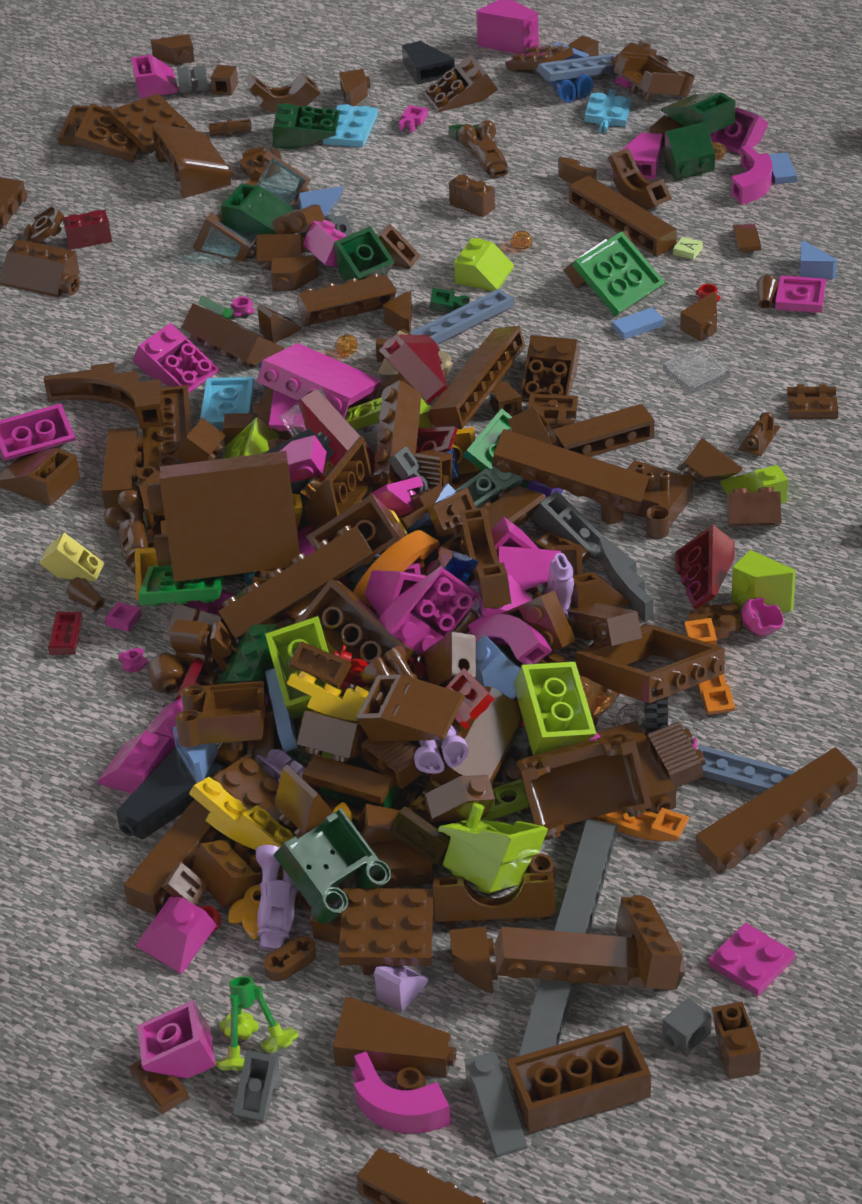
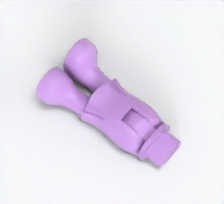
M557 553L549 566L548 586L544 594L555 591L564 614L568 618L567 610L570 607L574 587L573 569L563 553Z
M451 725L445 740L419 741L421 747L416 750L414 761L416 767L422 772L441 773L444 770V764L438 746L442 745L443 757L450 767H457L466 759L469 753L468 746L462 737L456 735V730Z
M261 845L256 849V860L262 868L263 875L262 883L260 884L261 899L257 914L259 929L257 936L261 937L259 948L273 952L283 946L284 941L289 938V932L294 919V901L298 888L284 869L283 880H277L280 864L274 857V853L279 847Z

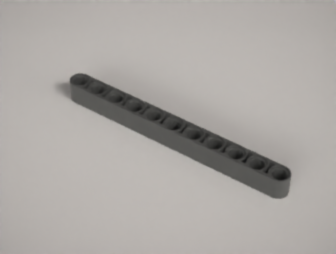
M590 819L586 821L555 931L590 934L616 842V823ZM540 980L518 1056L559 1045L576 983L559 980Z

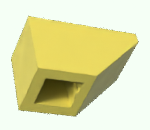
M64 532L47 546L39 564L58 578L74 579L80 577L86 578L88 581H96L104 562Z

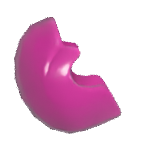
M764 598L749 599L743 605L741 614L743 623L750 632L764 637L773 634L784 624L783 614L777 605H765L763 603Z

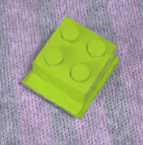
M474 803L467 820L439 827V832H444L451 837L443 866L452 870L454 876L464 877V879L476 884L475 887L484 893H492L518 885L523 874L526 873L533 855L539 854L548 828L521 821H516L513 825L484 818L480 819L484 806Z

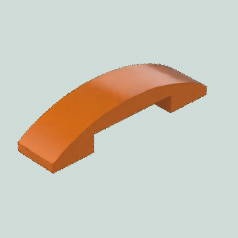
M421 530L404 536L378 557L363 575L353 593L374 609L365 596V590L372 570L404 572L416 559L423 562L440 545L439 541Z
M711 618L684 622L686 636L717 645V638ZM724 674L697 684L707 715L735 711L730 686L726 684Z
M662 808L659 814L645 810V813L642 815L629 817L628 813L616 811L590 819L616 823L617 831L641 839L678 841L689 821V816Z

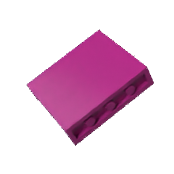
M296 343L264 359L256 382L296 400L318 389L340 415L345 418L349 405L360 399H376L382 380Z

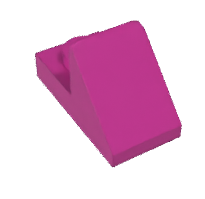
M419 476L385 485L369 495L374 494L389 510H393L397 517H401L414 510L410 497L416 495L414 490L424 485Z

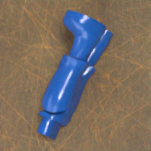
M581 74L578 78H570L569 80L563 79L549 82L553 85L558 96L568 103L575 101L576 96L579 99L586 98L594 85L592 78L587 74Z

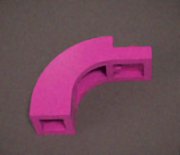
M749 145L741 147L740 165L747 172L732 176L731 195L741 205L763 197L769 191L772 184L771 157L768 153L759 155Z
M492 614L479 618L468 625L472 632L471 635H475L476 643L485 635L499 646L510 645L516 658L526 665L536 664L552 652L548 643L538 631L511 615Z
M367 1052L354 1056L356 1069L352 1070V1076L355 1082V1100L359 1109L372 1122L385 1129L408 1134L431 1132L451 1125L449 1105L437 1082L410 1091L393 1089L380 1080Z

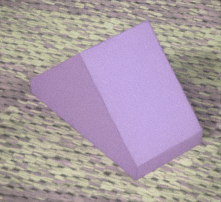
M406 966L376 967L374 972L377 1000L400 1012L405 1010L429 981V978Z

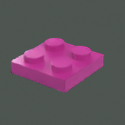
M780 275L775 310L822 313L826 279Z
M745 922L709 958L708 966L756 996H759L795 959V952Z

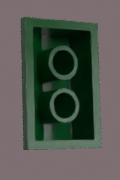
M276 624L250 626L235 646L218 685L263 681L266 695L269 688L265 671L275 667L265 634L278 630Z

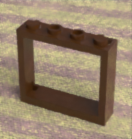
M653 625L641 628V639L614 646L599 643L575 652V663L580 680L646 703H652L724 674V647ZM653 654L678 661L652 672H646L627 665ZM652 689H655L654 695H652Z

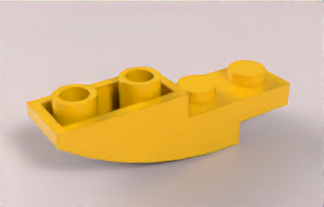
M301 671L299 675L296 673L290 675L287 681L288 685L312 696L307 705L308 708L336 718L358 721L356 717L369 691L356 686L355 690L347 689L342 697L340 696L341 690L327 683L325 687L314 683L316 678L306 672Z
M210 777L195 784L189 792L193 798L210 811L205 821L227 837L255 850L261 845H273L280 848L284 842L294 838L292 832L275 821L269 812L261 809L258 805L250 810L246 809L241 801L232 797L222 788L220 783Z

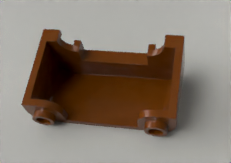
M162 124L152 127L156 159L159 163L168 161L174 170L176 182L180 181V194L183 198L232 185V168L226 164L212 145L209 135H205L202 131Z
M628 732L615 733L523 758L516 763L533 824L548 828L544 840L561 836L560 832L568 824L616 811L628 813L629 817L644 814L645 809L652 808L636 742Z

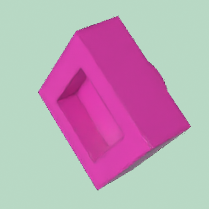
M117 602L105 617L106 626L129 632L141 618V608Z

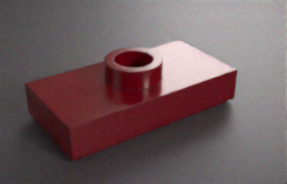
M56 612L48 645L49 655L76 654L83 622L82 612Z
M198 658L193 660L175 701L181 698L180 691L183 688L191 685H201L197 680L205 661Z

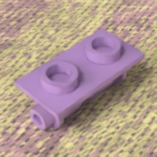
M280 749L270 750L265 759L260 755L256 756L264 765L262 768L274 779L277 778L278 783L280 782L282 769L286 765L303 779L302 773L306 768L295 760L293 761L291 757Z

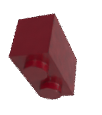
M93 210L89 213L72 214L62 218L69 250L112 242L106 210Z

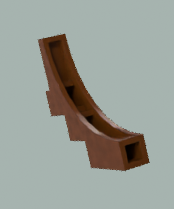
M114 362L92 365L91 370L44 376L48 401L86 399L113 403L133 413L139 421L140 429L164 425L165 400L161 379L139 382L137 371L116 373Z

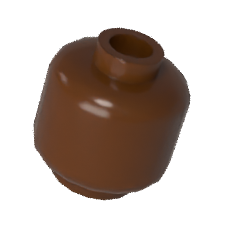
M160 653L148 665L151 685L156 691L171 694L181 687L185 679V672L182 661L178 656L170 653Z

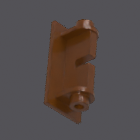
M764 412L760 415L759 421H756L738 448L739 451L762 457L780 429V426L774 425V416L771 412Z

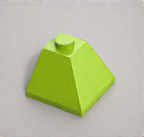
M778 465L754 470L720 481L727 495L728 493H733V489L747 488L748 492H758L759 488L772 487L774 492L780 491L781 504L787 502L788 479Z

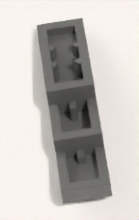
M600 537V559L613 587L629 600L628 606L632 610L637 611L638 616L644 622L652 619L654 599L645 592V580L636 574V562L606 537Z

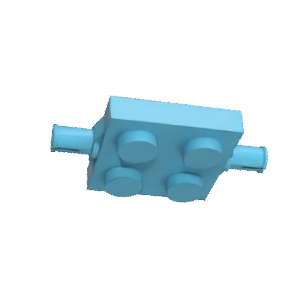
M613 89L609 90L608 95L591 93L584 122L600 125L598 130L600 133L603 131L604 134L607 132L608 126L626 127L632 99L617 96L618 93L615 89L614 92Z

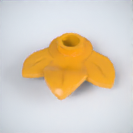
M260 884L250 887L246 891L244 898L233 903L228 913L229 923L237 924L243 922L245 932L253 940L259 937L257 936L259 930L257 914L260 901L254 900V897L261 895Z

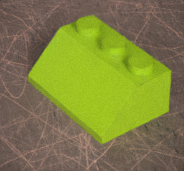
M256 417L226 445L222 459L263 454L269 450L268 441L278 439L279 434Z
M318 616L265 634L285 707L292 719L304 716L305 711H315L307 707L312 696L288 685L287 681L292 673L300 674L290 669L288 664L301 641L329 652ZM315 680L314 682L322 687H325L326 685L325 683L320 682L318 680Z
M575 662L521 666L513 685L533 755L585 742L596 736V730Z

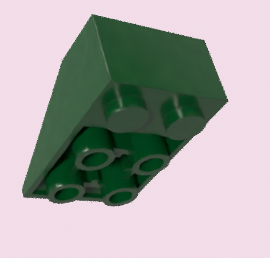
M722 92L693 94L661 108V111L684 127L705 122L709 134L735 123L736 101Z
M289 103L278 104L273 125L272 147L296 149L336 136L340 111L332 108L321 109L313 108L312 106H295Z
M241 183L220 205L225 228L250 232L256 235L276 234L272 222L277 217L297 210L261 186Z

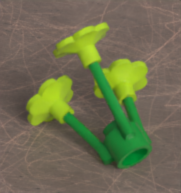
M240 976L229 982L231 1013L227 1015L225 1020L220 1022L219 1028L224 1032L225 1037L230 1039V1046H228V1057L215 1060V1067H219V1070L242 1071L245 1057H240V1046L237 1045L238 1038L242 1040L249 1039L252 1033L259 1029V1024L253 1020V1015L245 1013L242 1009L253 1006L255 999H257L269 1024L267 1029L270 1035L261 1043L263 1050H266L267 1053H272L278 1049H284L291 1045L292 1040L299 1036L297 1030H293L292 1027L281 1029L279 1022H275L263 997L262 986H255L252 977Z

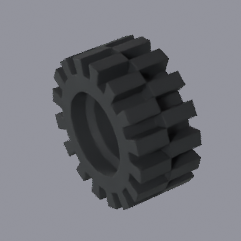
M668 696L652 703L644 702V729L647 739V734L668 726Z

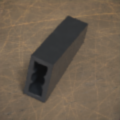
M176 747L116 810L119 828L125 835H133L142 840L183 814L195 799L189 792L197 782ZM213 761L204 779L207 777L212 779L218 770L223 771V766Z

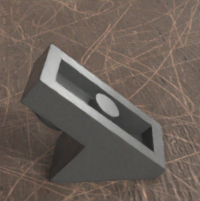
M246 1050L233 1114L267 1121L273 1089H280L278 1056Z

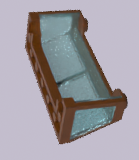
M267 151L262 157L263 161L260 168L256 167L252 176L245 183L261 186L293 206L298 201L299 193L310 190L307 186L311 179ZM220 210L216 215L210 213L205 218L193 248L200 252L244 262L248 256L253 257L257 252V235L250 232L235 231L226 227Z

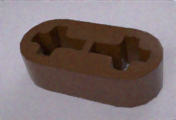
M298 936L270 953L264 960L266 976L272 981H283L311 964L316 958V946L313 939L307 936Z

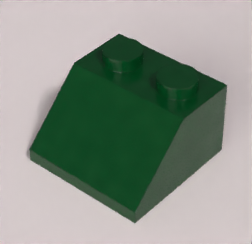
M705 122L665 131V169L675 181L715 171V151Z
M371 226L335 241L333 244L338 271L344 282L350 279L363 280L372 274L386 275L395 263Z

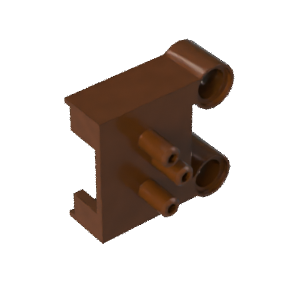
M620 52L614 68L615 73L632 83L629 89L630 92L637 93L638 88L642 89L641 96L646 102L652 101L654 93L688 97L695 76L691 73L681 70L676 72L667 66L669 60L656 54Z
M634 460L627 469L650 477L638 514L630 513L646 518V532L649 537L654 539L665 538L669 534L670 526L693 497V479ZM601 504V519L603 522L616 524L623 520L624 511L609 504Z
M263 681L210 686L191 685L180 691L183 711L175 716L179 745L194 747L200 744L225 743L231 745L232 750L237 752L243 749L242 741L262 739L266 713Z

